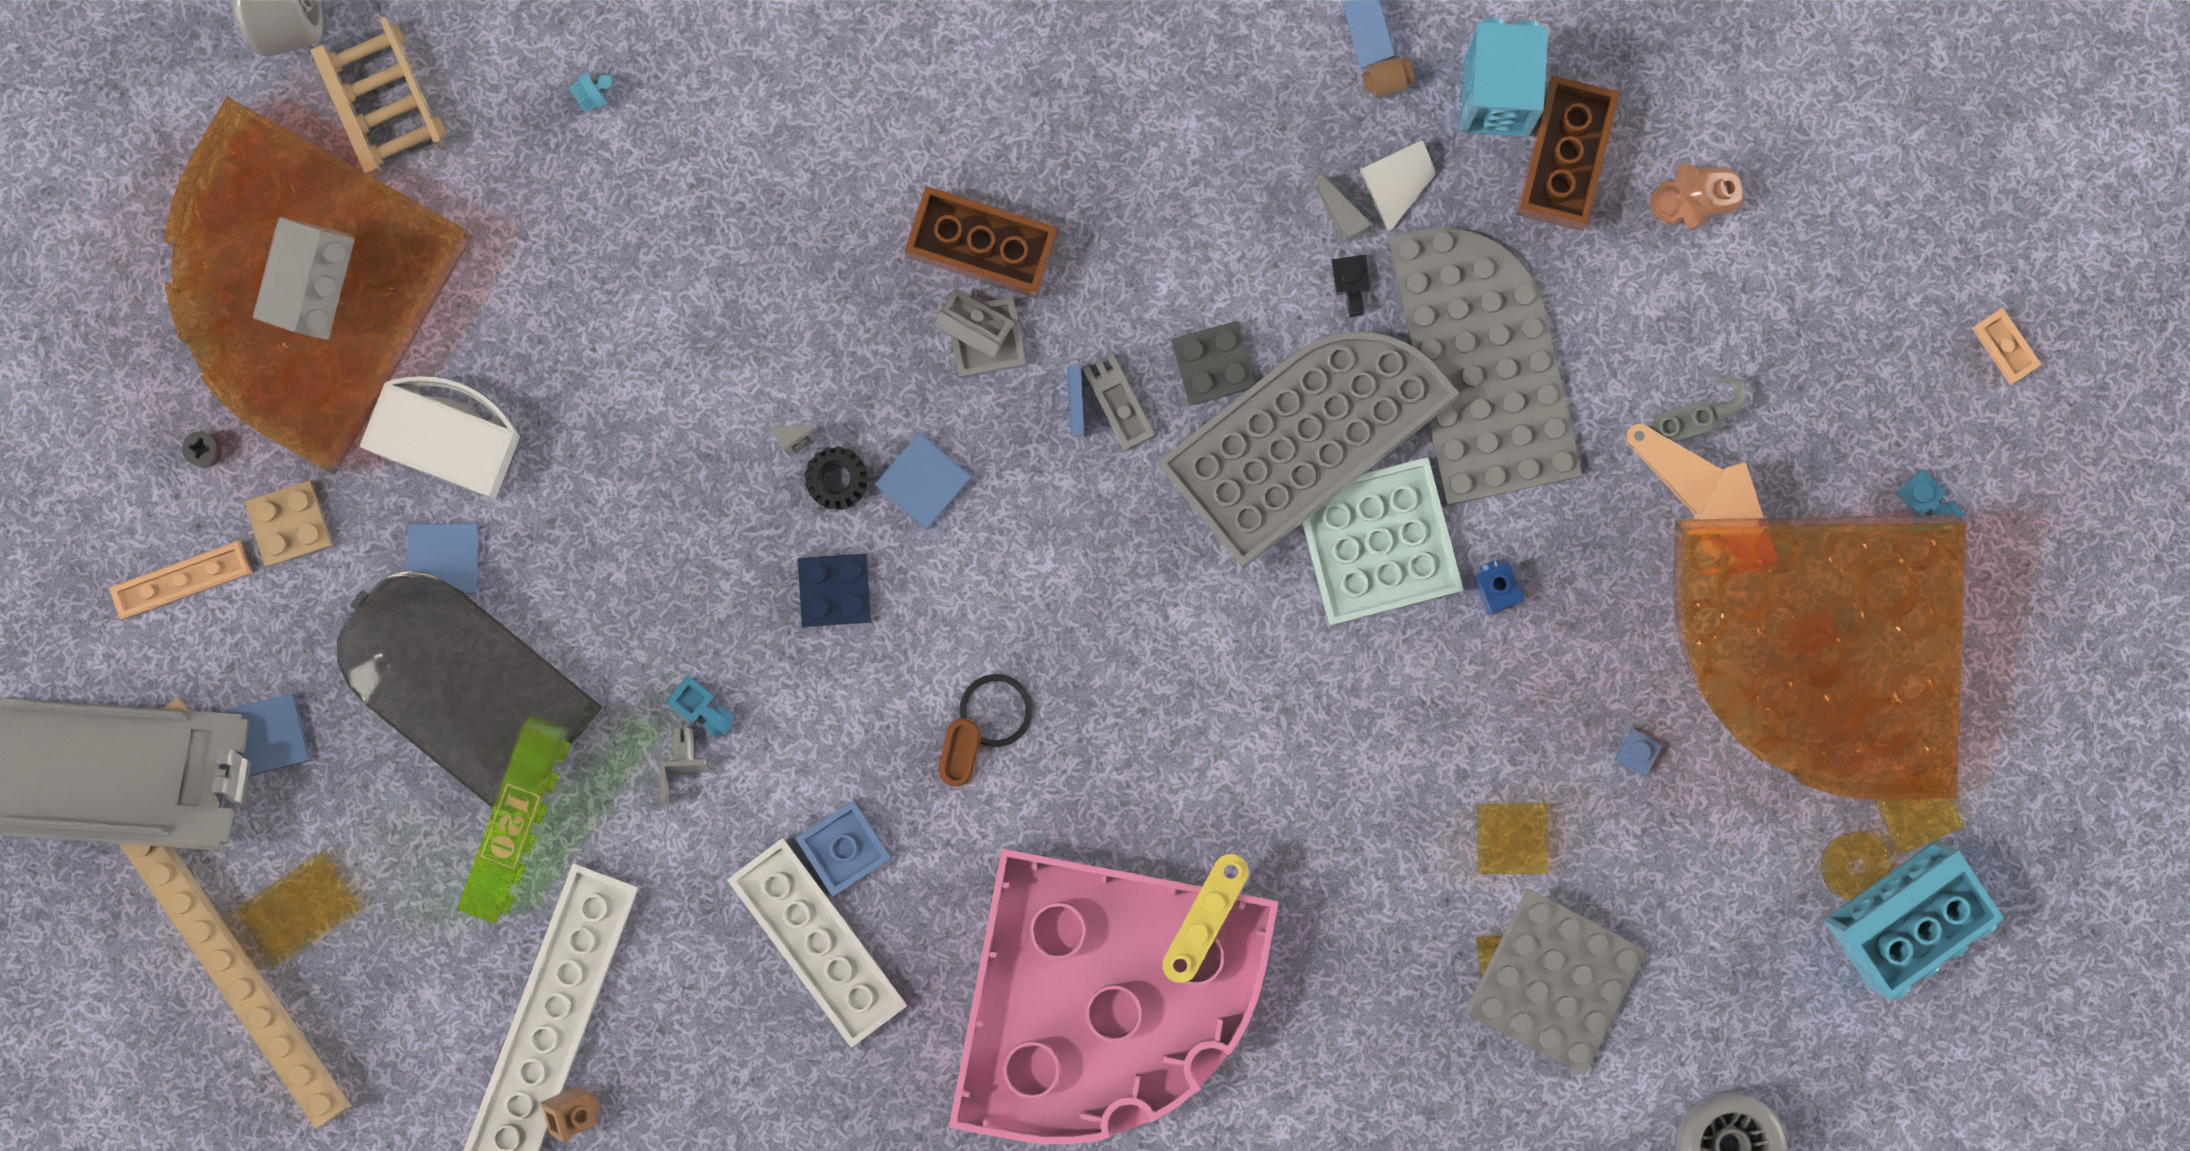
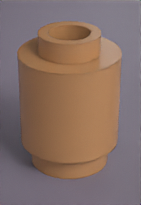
M1395 57L1367 65V72L1362 73L1366 92H1373L1375 98L1408 90V86L1415 84L1414 72L1409 58L1400 59V57Z

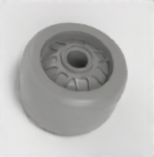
M230 0L235 19L246 42L254 52L261 56H275L309 46L319 40L322 35L323 16L320 0Z
M1734 1092L1715 1093L1702 1098L1692 1105L1678 1126L1675 1141L1676 1151H1721L1720 1141L1722 1138L1732 1135L1736 1140L1734 1151H1787L1785 1131L1774 1112L1761 1101Z

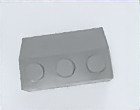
M278 217L253 318L292 332L328 340L355 239L344 232Z

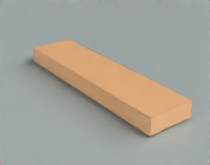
M238 540L111 586L109 590L119 619L123 621L252 574V570L242 541Z

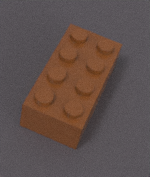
M1552 75L1547 85L1544 109L1539 118L1516 215L1578 231L1585 229L1588 224L1620 92Z
M925 186L904 251L906 258L1037 299L1058 236V227Z

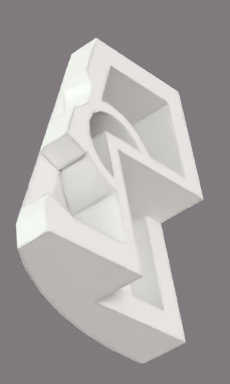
M1423 140L1360 169L1361 176L1374 200V206L1387 232L1394 229L1401 217L1436 175Z

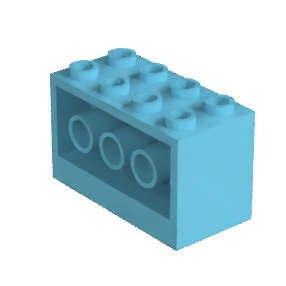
M1486 18L1483 20V23H1477L1465 51L1460 133L1529 137L1544 109L1548 27L1540 26V22L1533 20L1519 21L1518 25L1504 24L1505 20L1500 18Z
M1935 840L1823 921L1867 986L1888 1000H1891L1892 998L1898 999L1906 995L1911 990V985L1920 978H1928L1934 975L1940 969L1939 965L1948 958H1955L1963 954L1968 949V944L1976 938H1983L1994 932L1997 928L1996 924L2002 921L2004 917L1960 851Z

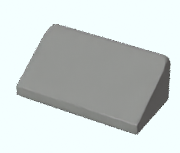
M957 289L953 290L939 311L935 321L937 328L991 358L996 356L1014 325V321Z
M810 425L770 427V430L788 456H793L817 440V436Z

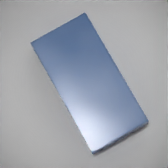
M1081 364L1068 365L1070 434L1072 437H1084Z

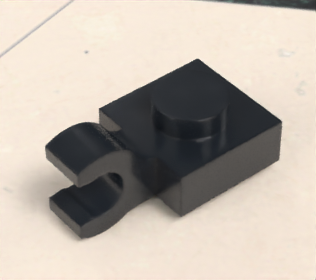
M1366 255L1331 259L1336 295L1346 294L1349 317L1363 316L1364 305L1361 292L1370 291Z

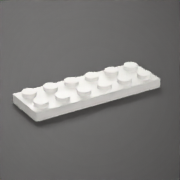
M784 838L780 839L727 879L851 1048L908 1006Z

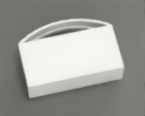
M417 376L395 379L384 383L359 447L367 452L496 500L520 435L496 405L472 388L448 379ZM423 386H434L461 392L485 405L492 411L493 417L490 420H486L471 408L451 399L423 396L420 394V388Z

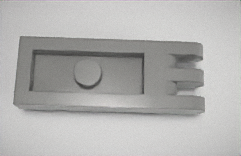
M1112 353L1107 356V361L1112 369L1106 371L1100 359L1094 362L1100 374L1099 376L1094 377L1093 371L1089 366L1082 368L1125 452L1154 437L1155 434Z

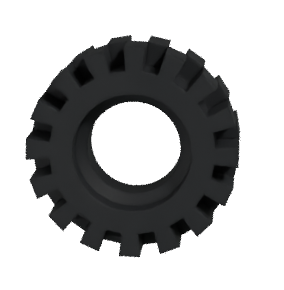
M836 446V448L827 447L824 448V451L815 453V457L809 460L808 468L804 475L805 485L810 496L819 505L830 510H843V508L854 506V503L862 499V495L868 486V473L860 457L852 450L844 449L841 446ZM834 465L843 466L850 475L847 487L838 492L827 489L823 483L825 471Z

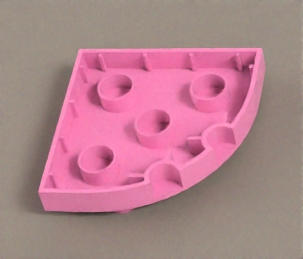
M1002 849L949 1128L1023 1142L1077 1144L1110 1138V1135L1130 1130L1148 1121L1154 1122L1180 1106L1201 1089L1200 1086L1218 1069L1227 1055L1232 1053L1250 1022L1260 996L1266 972L1279 901L1239 894L1195 976L1187 982L1176 983L1165 975L1163 959L1200 892L1201 886ZM1181 958L1177 959L1173 967L1176 971L1183 972L1187 968V962Z

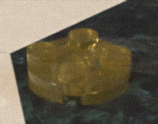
M1858 832L1839 835L1830 841L1823 851L1819 868L1827 888L1834 895L1844 900H1854L1853 898L1892 871L1890 870V855L1886 846L1875 836ZM1858 858H1861L1864 861L1861 864L1864 870L1863 874L1854 873L1851 875L1848 872L1850 869L1848 861L1850 859L1856 861Z

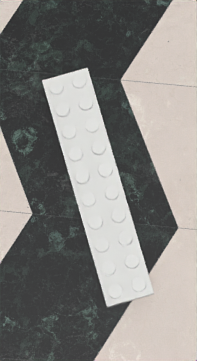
M572 864L464 1151H540L548 1130L540 1102L563 1091L639 887L578 864Z

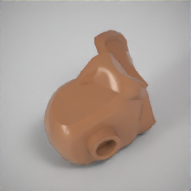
M1681 164L1677 167L1676 180L1670 179L1663 182L1653 192L1650 198V208L1658 219L1670 225H1678L1684 219L1685 225L1689 230L1699 229L1710 218L1738 211L1743 203V186L1738 174L1730 168L1698 169L1691 164Z

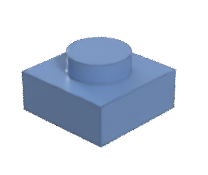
M1631 729L1615 760L1646 776L1663 745L1635 729Z

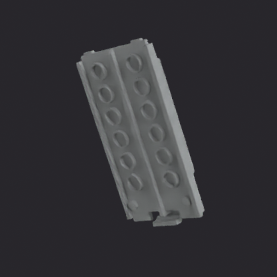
M0 698V835L222 851L223 844H228L234 813L232 808H221L223 794L230 802L235 803L236 806L244 807L251 763L248 759L242 758L241 755H244L250 722L242 714Z

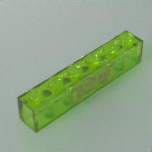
M529 715L523 724L457 910L495 925L502 914L509 915L516 897L510 894L513 884L520 885L527 867L521 864L525 853L531 854L538 835L532 833L536 823L542 824L549 807L548 804L543 803L547 792L553 794L560 774L555 773L558 761L564 763L571 743L566 742L569 729L533 715Z

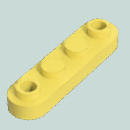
M1225 854L1217 859L1164 956L1163 971L1171 981L1176 983L1187 982L1198 971L1248 878V866L1240 856ZM1228 865H1234L1238 870L1236 877L1232 879L1224 875V869ZM1184 959L1187 962L1186 970L1183 972L1176 971L1173 967L1175 960Z

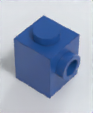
M1497 559L1479 567L1481 573L1474 576V579L1489 615L1524 601L1509 562L1500 565Z

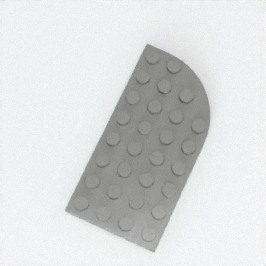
M1432 228L1388 237V245L1410 344L1427 356L1460 393V397L1428 422L1446 506L1582 477L1544 304L1536 283L1523 264L1510 251L1495 241L1462 229Z
M1348 332L1327 336L1310 343L1291 355L1159 460L1157 464L1240 566L1245 569L1460 397V393L1427 356L1401 340L1371 332Z

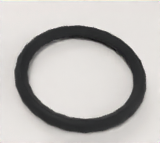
M990 674L982 676L967 687L960 702L959 715L960 718H967L968 700L971 694L984 683L1001 681L1013 686L1021 694L1025 704V717L1021 727L1013 735L1005 739L990 740L984 737L981 739L982 745L1002 747L1012 744L1025 734L1032 719V702L1027 690L1020 682L1006 675Z

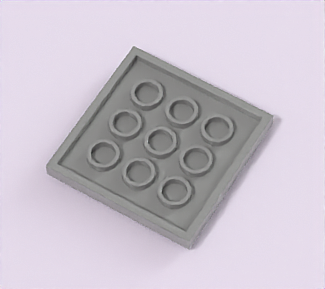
M1527 888L1464 1014L1585 1076L1647 950Z

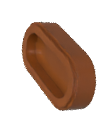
M959 718L953 721L947 728L938 771L942 781L949 786H962L968 783L974 775L982 731L978 723L973 719Z

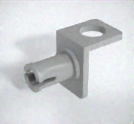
M681 728L672 730L673 760L659 762L660 802L663 807H669V774L710 772L707 760L694 759V729L684 728V742Z

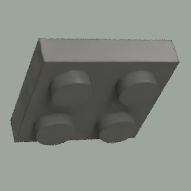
M1238 321L1171 339L1189 406L1243 392L1255 385Z

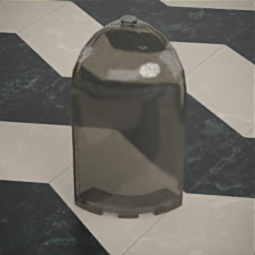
M415 570L393 572L379 581L369 593L362 589L351 602L350 606L355 610L346 619L337 637V663L347 686L370 710L496 812L507 783L533 793L544 776H548L563 758V754L569 746L581 736L602 709L599 703L462 591L437 576ZM507 786L498 813L504 817L506 813L503 811H506L511 817L518 810L509 805L505 807L509 793L510 796L526 801L531 794Z

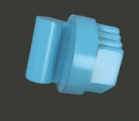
M585 71L578 76L579 81L569 87L577 103L580 104L585 113H588L595 107L600 109L608 104L606 97L600 89H608L613 83V78L610 74H603L596 83L590 74Z

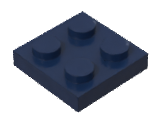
M867 553L797 558L802 628L872 623Z

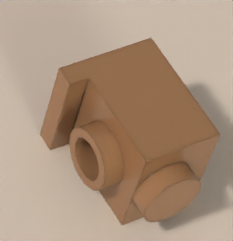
M579 1086L540 1102L549 1134L562 1142L569 1141L570 1136L598 1124L595 1114L601 1110L599 1102L593 1093L589 1094V1092Z

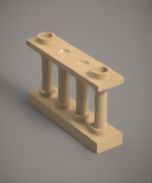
M386 16L379 19L385 33L338 54L335 51L330 53L323 44L310 50L365 175L370 179L383 174L380 164L384 163L385 158L432 138L439 149L446 146L442 138L447 135L446 129L439 116L433 118L401 44L406 43L403 32L398 23L392 25ZM391 45L398 64L351 85L349 82L343 84L338 73L344 70L343 66ZM405 76L412 95L369 114L363 115V113L357 115L352 104L357 101L356 97ZM414 108H419L426 123L425 126L380 146L376 144L370 145L366 136L367 133L371 132L370 128Z

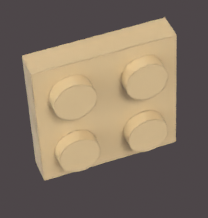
M309 480L244 501L264 567L268 568L333 547L313 481Z

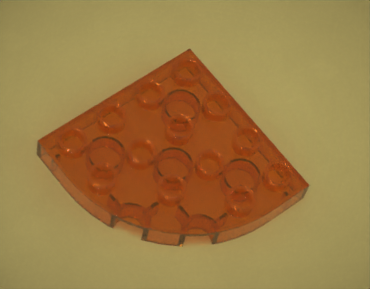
M226 96L193 152L178 182L170 205L164 239L166 243L173 247L171 263L172 282L165 283L169 311L179 340L189 346L198 367L203 373L200 376L201 379L224 406L244 423L267 438L335 475L374 409L384 383L392 378L473 236L466 229ZM278 217L344 232L355 239L328 340L292 332L253 318Z
M1956 515L1675 520L1673 592L1677 632L1687 667L1699 692L1713 713L1739 743L1760 761L1763 762L1765 759L1772 765L1791 773L1799 783L1807 787L1833 795L1868 800L1957 799L1966 522Z

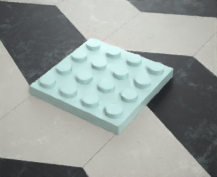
M1428 457L1361 475L1302 522L1329 626L1464 591Z

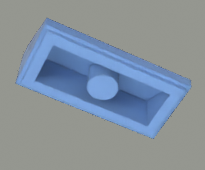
M1351 0L1343 3L1360 70L1367 68L1369 64L1394 58L1395 54L1380 0Z

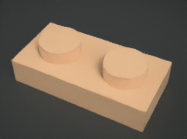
M2001 308L1972 327V330L2009 385L2042 365L2004 308Z

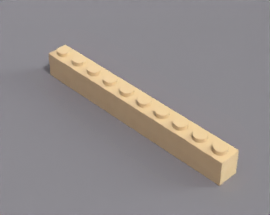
M119 844L315 1129L324 1127L351 1108L352 1105L174 848Z

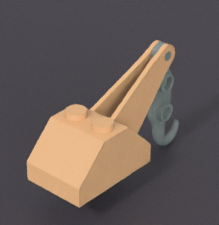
M1722 375L1718 376L1716 381L1718 383L1730 384L1733 387L1734 397L1731 401L1724 404L1696 402L1661 413L1649 427L1644 424H1635L1630 427L1625 434V441L1694 514L1693 520L1695 524L1690 525V529L1696 545L1701 544L1703 551L1745 573H1750L1766 568L1778 561L1746 462L1722 470L1675 443L1710 431L1724 418L1738 412L1744 405L1745 390L1741 382L1733 376Z

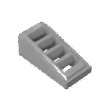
M1320 174L1315 178L1313 186L1344 242H1349L1370 230L1372 226L1370 221L1327 177Z

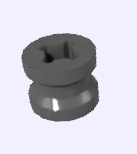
M195 431L185 438L182 452L185 459L191 464L201 468H209L216 465L220 460L222 446L220 441L209 433Z

